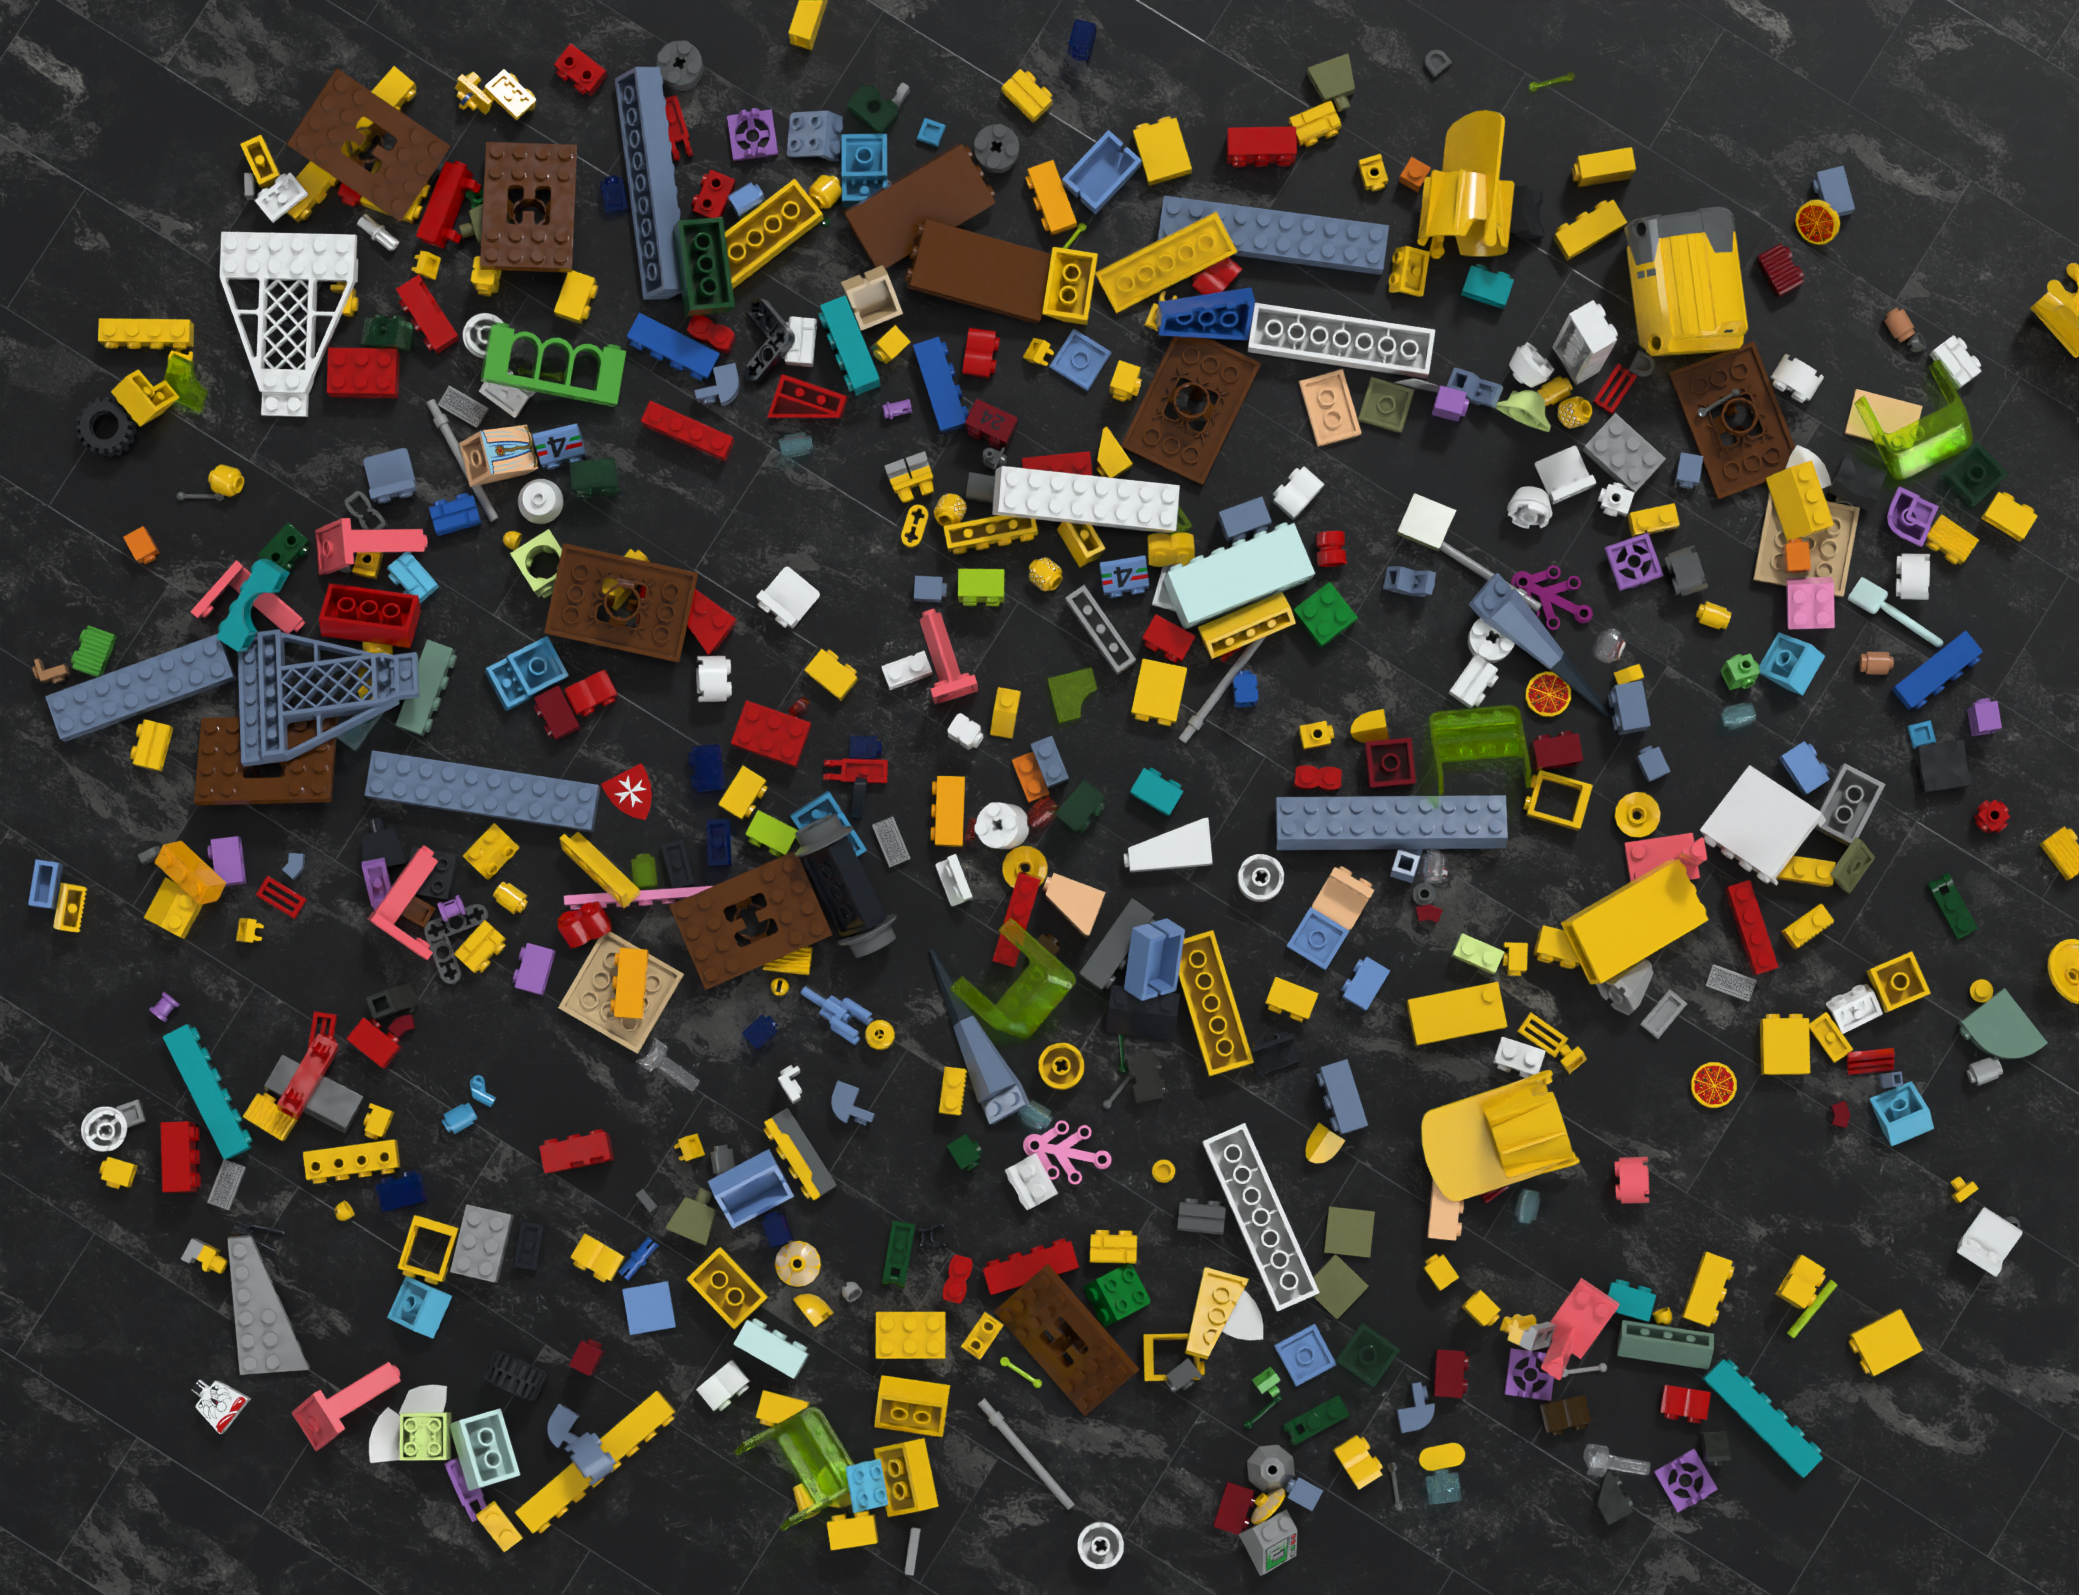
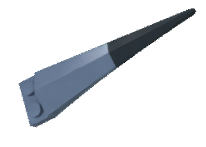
M1499 573L1492 575L1468 605L1485 623L1545 665L1603 716L1611 718L1610 712L1518 591L1512 589Z
M929 949L978 1104L982 1105L989 1124H995L1030 1103L1022 1084L978 1023L935 950Z

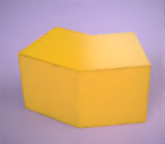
M1640 664L1614 673L1618 685L1635 682L1644 678Z

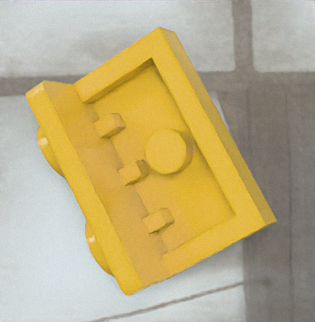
M494 823L468 849L463 857L489 880L515 854L519 846Z

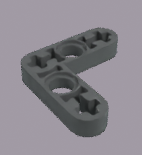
M474 904L465 908L467 916L475 914L474 910L477 908L479 911H484L480 921L477 918L469 920L471 925L467 926L465 916L458 914L456 916L462 918L463 925L459 929H453L450 926V921L453 917L448 918L446 927L450 933L446 934L444 929L438 932V937L429 934V931L432 930L431 926L435 925L437 928L444 926L442 924V921H444L442 917L428 922L424 928V933L428 944L431 945L430 950L433 952L432 955L442 980L448 984H456L462 976V971L454 955L455 952L449 937L480 926L484 920H488V910L481 904ZM440 946H446L449 949V955L445 959H440L437 956V949ZM453 959L454 963L449 964L452 970H457V973L454 975L455 979L451 980L450 977H445V974L448 973L447 967L444 965L441 968L440 963H446Z

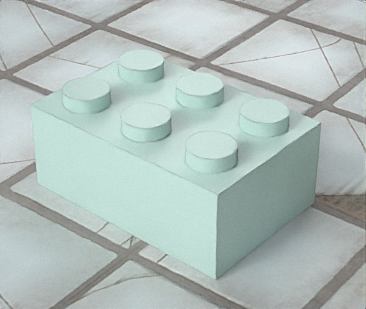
M756 1318L753 1321L747 1320L734 1345L795 1379L809 1356V1353L805 1352L807 1347L796 1341L793 1344L786 1341L787 1336L777 1330H774L773 1333L766 1330L767 1324Z
M501 1408L449 1424L469 1491L520 1476Z

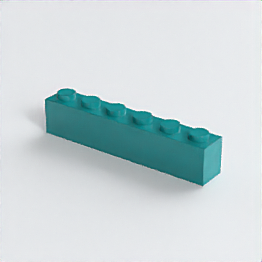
M186 1024L163 1036L223 1159L229 1160L252 1148L250 1142L253 1141L247 1129H242L239 1123L242 1121V1118L237 1109H232L229 1103L232 1098L226 1088L222 1089L219 1083L222 1078L216 1067L212 1069L209 1063L211 1056L206 1047H201L198 1041L201 1039L197 1028H192L191 1025Z
M1720 1359L1702 1380L1800 1477L1804 1478L1823 1459L1819 1454L1821 1452L1820 1448L1812 1441L1809 1444L1803 1438L1805 1434L1796 1425L1791 1427L1786 1422L1788 1417L1779 1408L1775 1411L1769 1405L1772 1401L1763 1392L1758 1394L1753 1389L1755 1384L1747 1376L1742 1378L1736 1372L1739 1368L1730 1359L1727 1361Z

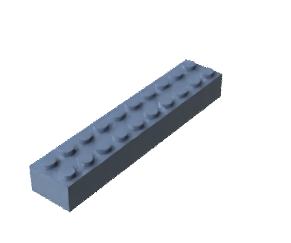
M635 67L615 78L643 300L669 299L682 292L673 229L677 221H680L681 213L677 203L678 190L674 180L675 167L671 157L672 145L669 141V122L666 119V100L663 96V77L660 73V67Z
M1164 196L1158 240L1217 211L1237 249V253L1233 254L1235 256L1378 275L1383 273L1389 225Z
M373 750L365 796L370 799L586 832H594L600 795V786L595 784Z
M1506 795L1276 797L1277 850L1506 848L1508 839Z

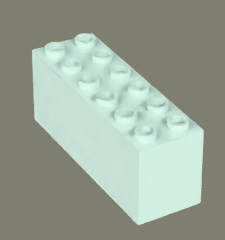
M1287 522L1274 527L1275 530L1268 534L1266 531L1259 532L1250 541L1246 542L1245 539L1233 543L1230 549L1225 550L1224 547L1212 551V554L1207 558L1201 555L1190 560L1191 563L1184 567L1182 564H1178L1169 568L1170 571L1167 572L1163 582L1184 630L1190 629L1281 591L1283 592L1309 582L1315 575V572L1295 524L1288 525Z

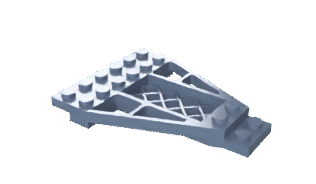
M280 629L257 632V637L253 639L249 649L238 652L241 763L245 767L289 761L399 705V700L420 697L417 653L398 655L371 653L283 633ZM290 642L314 648V662L285 666V643ZM320 650L352 657L320 661ZM365 667L368 671L361 679L354 674L359 668ZM343 670L346 674L339 681L332 678L336 671ZM320 673L323 677L316 685L309 680L314 674ZM298 676L301 679L294 687L287 684L292 677ZM371 676H372V687L369 686V685L366 683ZM352 677L357 683L351 690H348L343 685ZM329 680L335 686L326 693L321 688ZM307 683L312 689L304 697L298 691ZM364 686L369 692L360 699L355 694ZM286 688H287L288 690H290V692H289L287 695H286ZM341 689L347 694L338 702L332 697ZM319 692L324 698L315 705L310 700ZM296 695L302 700L295 708H292L287 703ZM351 698L357 701L348 703ZM329 701H331L333 704H335V705L325 706ZM306 704L312 707L303 709ZM359 714L323 733L324 719ZM317 720V736L288 750V725L294 722Z

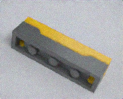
M789 1108L784 1109L764 1122L767 1126L763 1129L770 1141L775 1139L779 1145L776 1150L782 1160L788 1159L791 1164L788 1169L794 1179L800 1178L803 1186L800 1188L807 1199L812 1197L815 1201L821 1195L823 1196L837 1187L834 1179Z

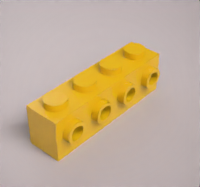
M99 318L98 341L108 349H117L118 346H127L129 349H141V346H150L151 349L173 347V349L184 350L186 347H193L194 324L191 320Z
M1002 515L944 526L948 552H953L954 555L966 553L967 549L974 547L976 550H984L989 548V544L998 543V546L1009 545L1012 543L1011 540L1020 539L1021 542L1033 540L1035 535H1038L1035 519Z
M1281 591L1201 625L1198 629L1211 659L1296 624L1290 605Z
M397 1140L303 1152L306 1180H312L313 1184L327 1182L326 1178L335 1177L336 1181L350 1179L349 1175L358 1174L359 1178L372 1176L373 1171L380 1170L381 1174L395 1173V1168H400Z

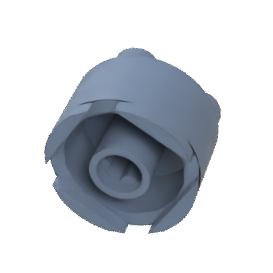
M586 1432L564 1449L566 1452L571 1450L573 1455L570 1456V1459L584 1478L590 1477L592 1479L588 1483L593 1486L614 1470L613 1465L616 1462L609 1452L604 1453L599 1446L602 1445V1442L595 1433L590 1435Z

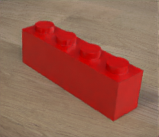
M652 401L649 402L641 419L643 426L726 462L735 442L732 436Z
M1021 871L1018 873L993 961L1011 967L1016 966L1042 879L1041 877Z
M1750 880L1725 888L1753 976L1779 968Z
M1064 1238L1052 1242L1053 1247L1044 1249L1043 1245L1030 1249L1031 1254L1022 1256V1253L1019 1252L1009 1255V1260L1000 1263L999 1259L987 1262V1267L983 1268L990 1294H997L1024 1285L1047 1264L1057 1275L1079 1268L1071 1241L1066 1242Z

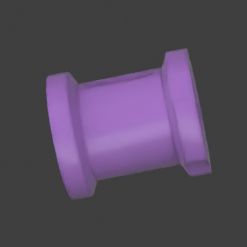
M456 895L455 899L445 903H437L444 922L458 914H466L460 895Z
M163 992V997L149 1010L166 1022V1017L174 1007H178L180 1004L170 995Z

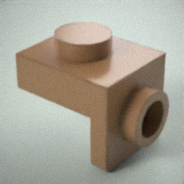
M39 658L34 660L36 666L32 668L35 678L40 679L44 684L49 682L58 684L66 680L65 677L71 676L69 668L64 664L45 670L42 660Z

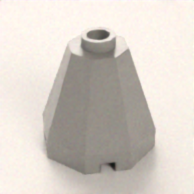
M1644 958L1607 981L1596 984L1601 996L1605 1000L1610 998L1613 1001L1611 1006L1614 1009L1630 1015L1640 1005L1654 974L1652 964Z
M1279 1445L1259 1446L1247 1460L1248 1479L1263 1493H1270L1281 1488L1285 1489L1290 1479L1295 1477L1293 1457ZM1271 1465L1275 1466L1276 1472L1274 1474L1268 1472V1468Z

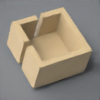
M883 265L865 272L864 278L857 275L841 282L861 331L903 314L889 275Z

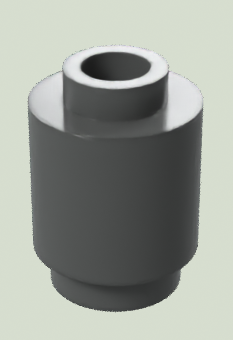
M727 1145L714 1147V1152H710L713 1174H716V1177L736 1167L733 1148L728 1149Z

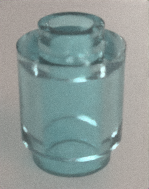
M806 432L785 435V438L779 439L782 457L788 456V458L808 455L810 454L809 450L813 449L811 435L806 436Z
M1744 702L1724 708L1721 719L1724 727L1728 726L1732 730L1752 724V721H1756V713L1752 703L1746 704Z
M1034 1100L1032 1102L1029 1101V1105L1020 1109L1017 1115L1022 1117L1021 1120L1039 1131L1042 1127L1047 1129L1053 1119L1050 1116L1051 1110Z
M1522 1189L1521 1194H1518L1514 1216L1518 1217V1222L1531 1224L1532 1220H1537L1541 1201L1539 1192Z

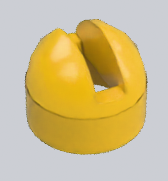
M516 531L507 532L503 536L504 545L509 549L516 550L520 544L522 534Z
M784 978L774 979L770 986L772 993L776 996H784L789 990V984ZM782 981L781 991L776 992L778 982Z
M345 1200L339 1203L334 1210L336 1218L341 1221L349 1220L354 1216L352 1207Z
M1663 1308L1652 1314L1654 1321L1659 1326L1670 1325L1672 1322L1670 1308Z

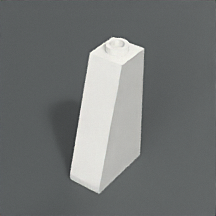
M1208 818L1200 819L1129 847L1128 853L1124 854L1125 867H1129L1130 872L1212 865Z

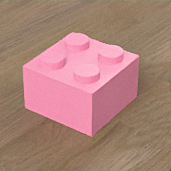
M1786 578L1788 629L1835 628L1833 578Z

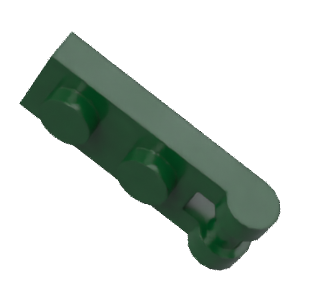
M1949 873L1941 875V879L1937 881L1932 880L1927 883L1933 898L1957 940L1978 929ZM1946 886L1948 893L1942 896L1939 889Z
M898 1221L892 1222L882 1285L889 1286L890 1283L898 1285L899 1288H905L915 1224ZM891 1269H901L900 1276L892 1275Z
M1337 1395L1283 1424L1282 1427L1285 1432L1288 1431L1291 1437L1290 1442L1294 1446L1348 1417L1349 1413L1340 1396ZM1300 1423L1305 1429L1301 1434H1299L1295 1427Z

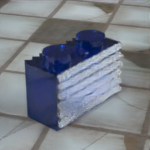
M1075 19L1068 44V54L1072 56V59L1084 62L1085 59L1091 58L1097 29L1095 23Z
M720 744L693 746L692 752L688 753L689 764L694 766L695 775H691L692 788L697 789L698 794L726 791Z
M729 819L707 820L706 836L708 839L706 841L708 842L707 855L709 856L707 864L711 868L732 867Z
M414 1170L402 1173L403 1178L394 1180L393 1176L380 1179V1184L375 1185L381 1212L428 1201L422 1174H416Z
M776 1211L764 1216L765 1220L761 1224L764 1225V1233L767 1234L766 1238H769L767 1242L770 1243V1247L776 1248L794 1241L785 1215H779Z

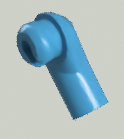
M476 1075L470 1081L472 1097L491 1108L496 1097L486 1092L484 1078Z

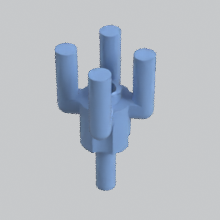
M806 986L801 991V995L822 1008L819 1014L829 1020L831 1030L854 1045L858 1044L860 1037H858L859 1032L847 1024L851 1017H854L866 1026L873 1022L871 1018L872 1013L849 998H844L841 1002L831 995L826 1000Z

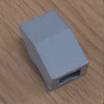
M289 853L288 863L282 870L295 880L304 870L305 855Z
M1902 1071L1879 1075L1881 1089L1904 1086Z

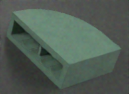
M2005 988L1997 992L1958 1023L1961 1027L1959 1031L1965 1039L1968 1040L1970 1038L1980 1050L2001 1059H2017L2031 1055L2048 1043Z

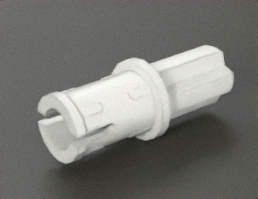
M364 214L357 222L358 226L372 236V240H377L389 251L395 250L398 246L399 241L385 230V226H380L368 214Z

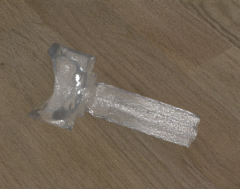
M653 1037L648 1055L643 1059L636 1060V1062L649 1072L659 1067L693 1092L700 1081L668 1057H665L668 1047Z
M1588 1444L1585 1448L1583 1459L1588 1466V1475L1603 1477L1607 1469L1643 1475L1650 1473V1462L1609 1456L1607 1446Z

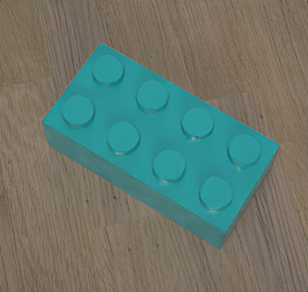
M846 295L820 305L822 312L818 313L824 330L828 328L830 331L827 334L832 350L837 349L838 354L835 356L840 370H845L847 373L844 375L849 392L854 390L857 396L880 387V378Z

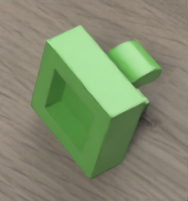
M1271 1367L1252 1379L1262 1394L1267 1390L1272 1397L1280 1393L1275 1384L1281 1380Z

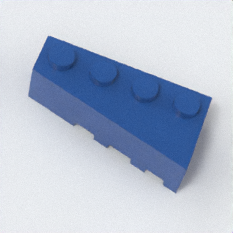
M1252 288L1160 301L1155 321L1158 333L1163 336L1248 340L1255 305Z

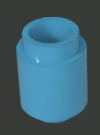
M462 1103L445 1113V1119L442 1122L448 1132L453 1131L456 1134L474 1124L473 1121L478 1118L470 1103L465 1105Z

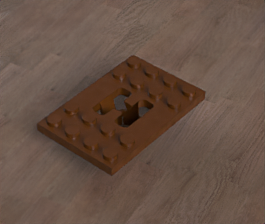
M338 68L335 69L286 143L287 146L399 222H401L451 147ZM362 117H366L372 122L367 127L356 128L357 123ZM368 129L372 131V134L377 135L380 143L373 149L372 155L374 157L372 159L361 160L359 156L353 154L351 141L361 146L366 136L359 131ZM386 133H389L396 139L394 146L389 151L384 149L382 136ZM345 141L349 157L341 152V147ZM378 159L381 165L374 174L364 168L365 163H371Z
M486 142L481 270L572 272L577 145ZM522 189L524 197L513 204L508 198L509 190ZM536 191H551V199L547 205L536 198ZM537 207L544 214V219L536 225L534 223V211H523L522 223L519 224L515 219L519 208ZM507 217L513 224L507 223Z
M1174 336L1121 447L1203 486L1261 363L1209 338ZM1181 379L1189 381V383L1176 387ZM1193 387L1189 398L1197 402L1200 401L1204 393L1207 406L1203 407V412L1193 415L1187 410H1182V412L1179 410L1176 398L1180 396L1179 393L1185 388ZM1207 391L1218 396L1215 406L1210 402ZM1168 404L1174 405V410L1179 416L1178 419L1173 420L1164 415ZM1200 418L1206 421L1202 431H1196L1189 427L1190 421Z
M1754 341L1742 345L1739 349L1729 350L1669 372V377L1700 456H1703V464L1717 500L1766 483V477L1786 469L1790 455L1795 449V444ZM1733 389L1740 391L1738 397H1732L1720 404L1723 406V409L1715 419L1712 418L1710 411L1703 418L1698 416L1697 413L1700 408L1712 405L1729 395ZM1741 396H1748L1750 401L1748 399L1746 400L1745 398H1741ZM1737 403L1749 407L1753 414L1752 426L1747 430L1743 426L1731 429L1724 419L1725 412L1727 417L1738 413L1736 409ZM1758 421L1762 433L1753 437L1749 436L1748 433ZM1727 432L1735 436L1736 443L1724 446L1720 435Z
M563 543L544 633L679 663L698 573ZM606 578L617 580V585L610 588L606 594L602 591L603 582ZM634 584L643 585L646 588L643 601H641L639 593L634 589ZM617 587H623L625 590L629 588L637 597V601L632 599L628 601L627 610L635 613H632L627 618L615 617L610 609L607 608V606L613 607L615 596L609 595V593L617 589ZM600 605H604L606 613L610 616L608 622L600 621L596 617ZM637 613L640 614L638 627L625 626L627 620L633 618Z
M240 717L201 718L194 803L196 805L332 802L337 736L289 761L275 762L280 763L284 770L277 778H261L258 772L263 764L243 767L241 763ZM338 717L323 720V733L338 725ZM317 720L294 722L288 725V750L317 736ZM247 768H251L255 778H245Z
M796 851L669 905L705 990L832 936V932L800 858L794 855ZM763 894L767 901V906L763 908L759 904H754L750 897ZM735 904L737 912L735 913L734 921L729 922L726 919L724 910ZM749 907L761 909L755 912L759 922L768 920L765 931L762 934H757L756 937H749L740 933L741 930L746 929L743 918L739 919L740 913ZM770 919H774L778 931L767 937L771 925ZM738 933L744 939L750 940L751 944L739 947L735 935Z
M1049 1264L1044 1266L994 1311L1084 1416L1140 1370ZM1045 1330L1049 1331L1055 1338L1052 1342L1045 1335ZM1065 1352L1073 1359V1364L1069 1363L1063 1356Z

